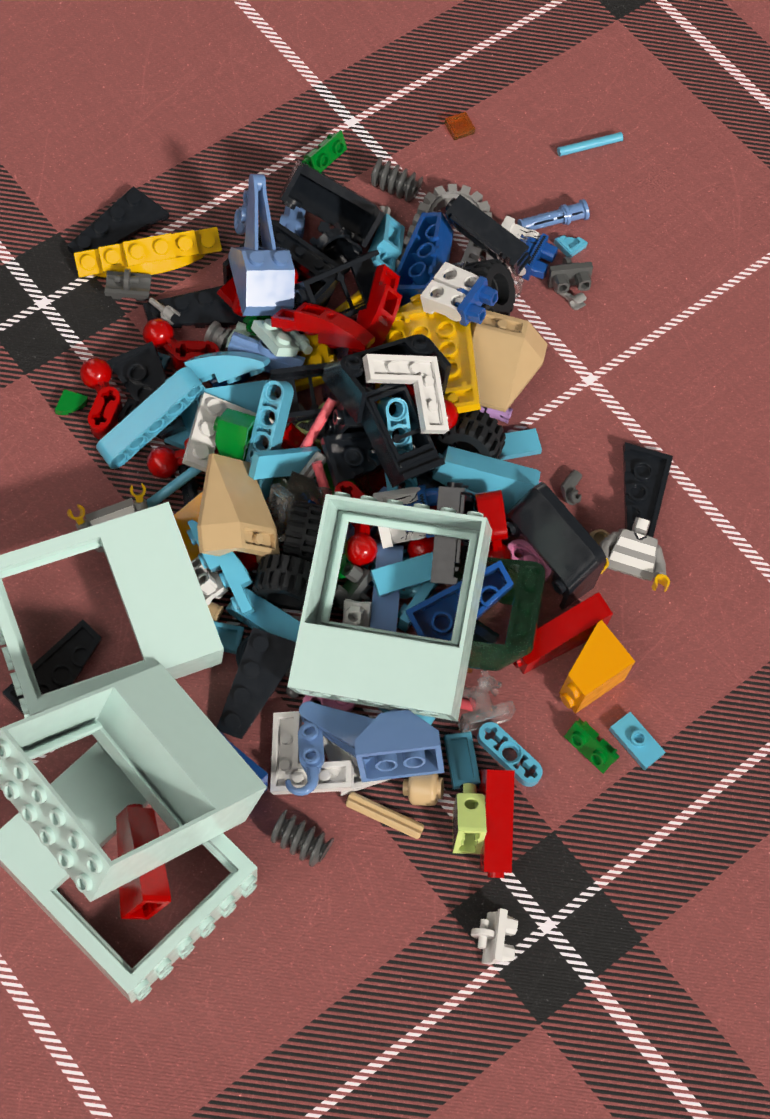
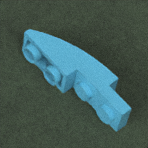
M224 351L199 355L190 358L184 364L186 367L191 368L201 383L209 381L216 376L218 383L227 381V384H231L241 380V375L250 373L251 376L264 372V367L270 363L268 357L254 353Z
M190 520L187 522L190 527L187 530V534L192 544H198L199 546L198 523ZM233 551L222 556L198 554L204 569L209 567L213 573L222 569L223 572L219 576L224 587H230L234 596L230 599L236 612L241 611L245 616L256 612L245 590V587L254 582Z

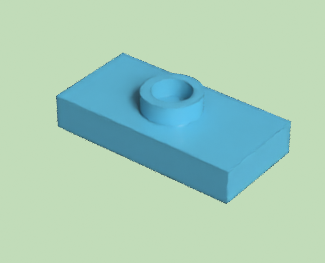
M631 712L627 713L609 728V731L643 770H646L666 753Z

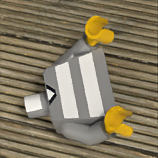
M141 483L143 491L140 494H134L133 486H130V493L136 499L134 502L130 498L86 515L84 507L77 504L80 510L79 516L74 517L72 511L68 509V517L76 520L75 526L77 530H81L147 509V500L143 498L146 493L145 485ZM103 547L94 549L97 552H104Z
M636 517L632 531L619 529V531L612 532L599 543V546L606 555V563L601 574L607 568L646 581H652L654 577L652 590L656 591L658 584H661L664 587V592L667 591L670 579L666 574V562L662 548L658 545V539L646 536L650 521Z

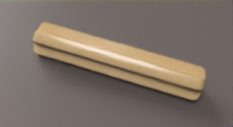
M351 792L347 798V807L406 835L419 839L423 832L424 825L364 796Z

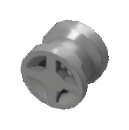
M214 321L207 329L204 341L214 342L219 347V351L223 352L227 348V339L233 330L225 329L219 322Z

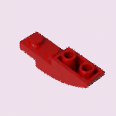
M385 264L377 266L367 308L359 310L356 320L358 324L375 336V342L368 349L383 344L396 318L402 295L397 292L400 276ZM349 348L348 355L357 353Z
M304 302L296 310L282 308L271 317V327L281 328L282 331L286 332L302 331L306 335L318 334V343L325 344L330 348L344 347L350 348L354 352L367 350L375 342V336L354 320L332 309Z

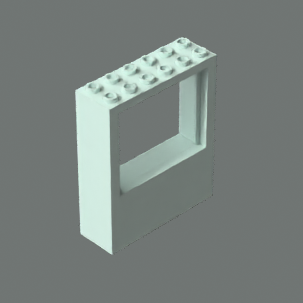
M335 492L334 495L326 494L287 687L301 695L388 710H410L417 715L458 722L492 536V528L488 519L484 517V514L474 511H468L466 515L459 514L457 510L447 507H441L440 511L432 510L430 506L415 503L411 507L405 506L403 502L388 499L387 503L378 502L374 497L365 495L357 499L351 498L350 494L344 492ZM349 522L469 540L451 641L329 621Z
M169 502L0 555V646L6 644V647L1 649L8 670H15L10 675L17 696L23 695L24 697L19 699L25 718L160 664L165 667L174 679H178L222 663L224 648ZM103 547L143 660L41 695L2 578Z
M162 664L0 728V789L89 902L245 822L267 788ZM92 734L171 831L111 861L31 761L32 759Z
M98 741L50 784L101 848L117 834L116 816L127 805L142 804L143 808H145L149 804ZM18 812L0 829V866L131 1003L136 999L138 1001L143 1000L151 992L152 988L150 985L158 978L163 980L173 970L172 964L179 957L184 959L195 948L193 943L200 936L206 938L215 929L216 925L214 923L221 916L224 918L229 916L237 907L235 902L242 895L245 898L248 897L257 887L255 884L257 882V866L224 833L203 843L202 845L230 874L147 955L131 968L56 890L70 876L59 866L56 858L48 848L40 842L37 834L22 819L21 814Z

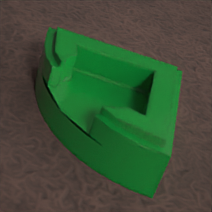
M64 389L55 408V413L57 415H69V413L83 409L89 401L88 396Z

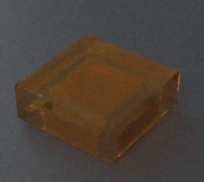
M466 112L445 118L444 124L454 140L475 134V127Z

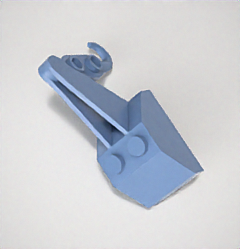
M250 174L248 190H245L243 193V205L236 209L234 215L236 233L238 235L245 234L244 247H231L228 259L242 315L273 316L282 308L290 310L294 308L295 269L290 250L276 247L265 175ZM258 210L262 247H258Z
M312 701L304 702L299 707L300 717L304 724L298 730L299 761L307 775V784L297 788L291 784L289 779L285 781L289 792L297 796L308 795L314 791L318 784V775L325 761L323 736L356 758L362 782L444 773L439 730L410 710L393 709L380 713L374 719L320 705Z

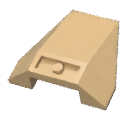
M486 310L485 319L481 324L471 322L480 406L506 412L543 365L548 344L529 321Z
M214 453L209 454L197 524L200 553L214 556H222L232 551L255 554L258 564L263 556L280 554L277 528L258 481L248 476L251 466L250 462Z

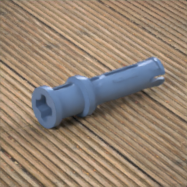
M582 199L576 204L568 206L563 204L554 211L518 219L517 223L528 230H537L559 223L569 225L571 221L579 219L588 220L590 212L586 200Z

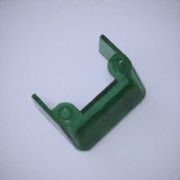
M487 558L486 568L501 560L514 583L513 588L498 601L502 604L512 605L505 645L472 641L468 668L498 671L523 658L533 650L545 585V569L540 563L503 558Z

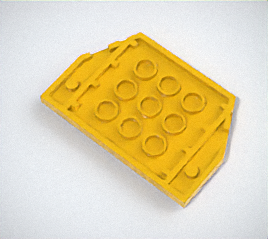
M416 294L410 298L411 302L398 309L396 318L383 344L417 334L428 337L451 363L445 395H443L444 399L452 401L457 407L458 413L481 410L471 322L464 326L459 321H453L437 312L433 314L424 312L420 298L421 294ZM375 383V389L380 388L379 385L382 383Z

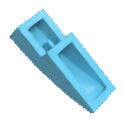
M388 214L383 217L368 252L374 250L379 252V255L371 258L375 269L377 266L385 264L395 272L396 259L403 251L405 227Z

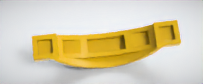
M217 227L196 231L169 233L98 247V249L74 253L79 278L93 275L106 278L107 271L124 272L125 268L131 269V273L156 275L194 263L206 254L221 252L222 248Z

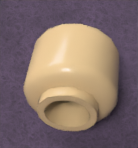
M430 774L404 779L403 795L408 796L412 805L434 806L439 799H443V777H439L438 774Z

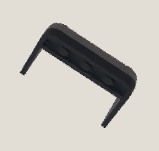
M297 160L280 194L282 204L293 210L297 206L333 226L335 223H340L341 227H344L346 233L350 235V239L357 244L360 242L361 246L365 248L385 214L377 204L300 160Z
M271 220L276 247L290 250L293 265L298 272L297 283L339 265L279 222ZM260 226L258 227V247H262ZM245 241L239 247H244ZM228 258L223 262L224 284L233 278ZM336 273L310 284L317 305L327 306L338 284Z
M417 334L344 356L327 363L323 368V381L358 424L362 421L367 391L359 382L366 379L362 359L366 354L437 356L443 395H445L451 363L428 337Z
M540 482L531 488L505 514L507 531L509 536L513 535L516 538L522 535L554 572L552 575V587L559 595H563L559 605L563 610L594 588L606 563V555L545 483Z

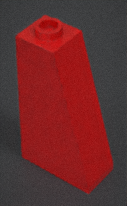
M598 592L514 642L510 651V659L516 668H520L522 673L525 674L587 642L597 623L602 620L607 626L613 613Z
M480 770V794L485 795L487 833L480 853V871L488 872L487 877L504 878V873H512L515 770Z
M130 804L116 816L118 857L159 837L153 808H143L142 804ZM165 863L119 887L121 919L149 920L171 903Z

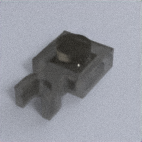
M292 471L283 496L296 501L308 502L312 500L318 505H324V497L326 494L331 495L332 489L315 486L317 480Z

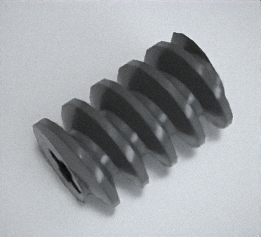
M379 157L371 174L372 186L377 187L380 185L382 191L388 189L389 194L393 195L396 193L399 199L405 196V201L411 202L420 190L423 176L416 181L415 172L408 177L407 168L402 173H399L400 165L397 164L391 169V161L382 165L383 157Z
M286 809L276 822L270 840L272 843H276L281 839L280 848L282 849L287 848L291 844L290 854L295 855L300 851L299 860L301 861L310 856L309 866L313 867L323 860L332 846L334 838L325 843V832H322L317 837L314 836L315 826L306 831V821L303 820L300 824L296 825L297 815L294 814L289 819H286Z

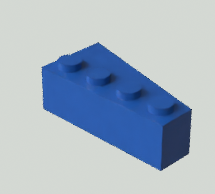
M442 212L421 213L399 263L396 274L400 276L397 292L402 295L401 307L411 302V297L416 294H422L431 280H434V276L445 262L449 263L454 230Z
M501 560L485 569L476 621L513 588L514 583ZM462 581L405 611L418 636L451 641Z

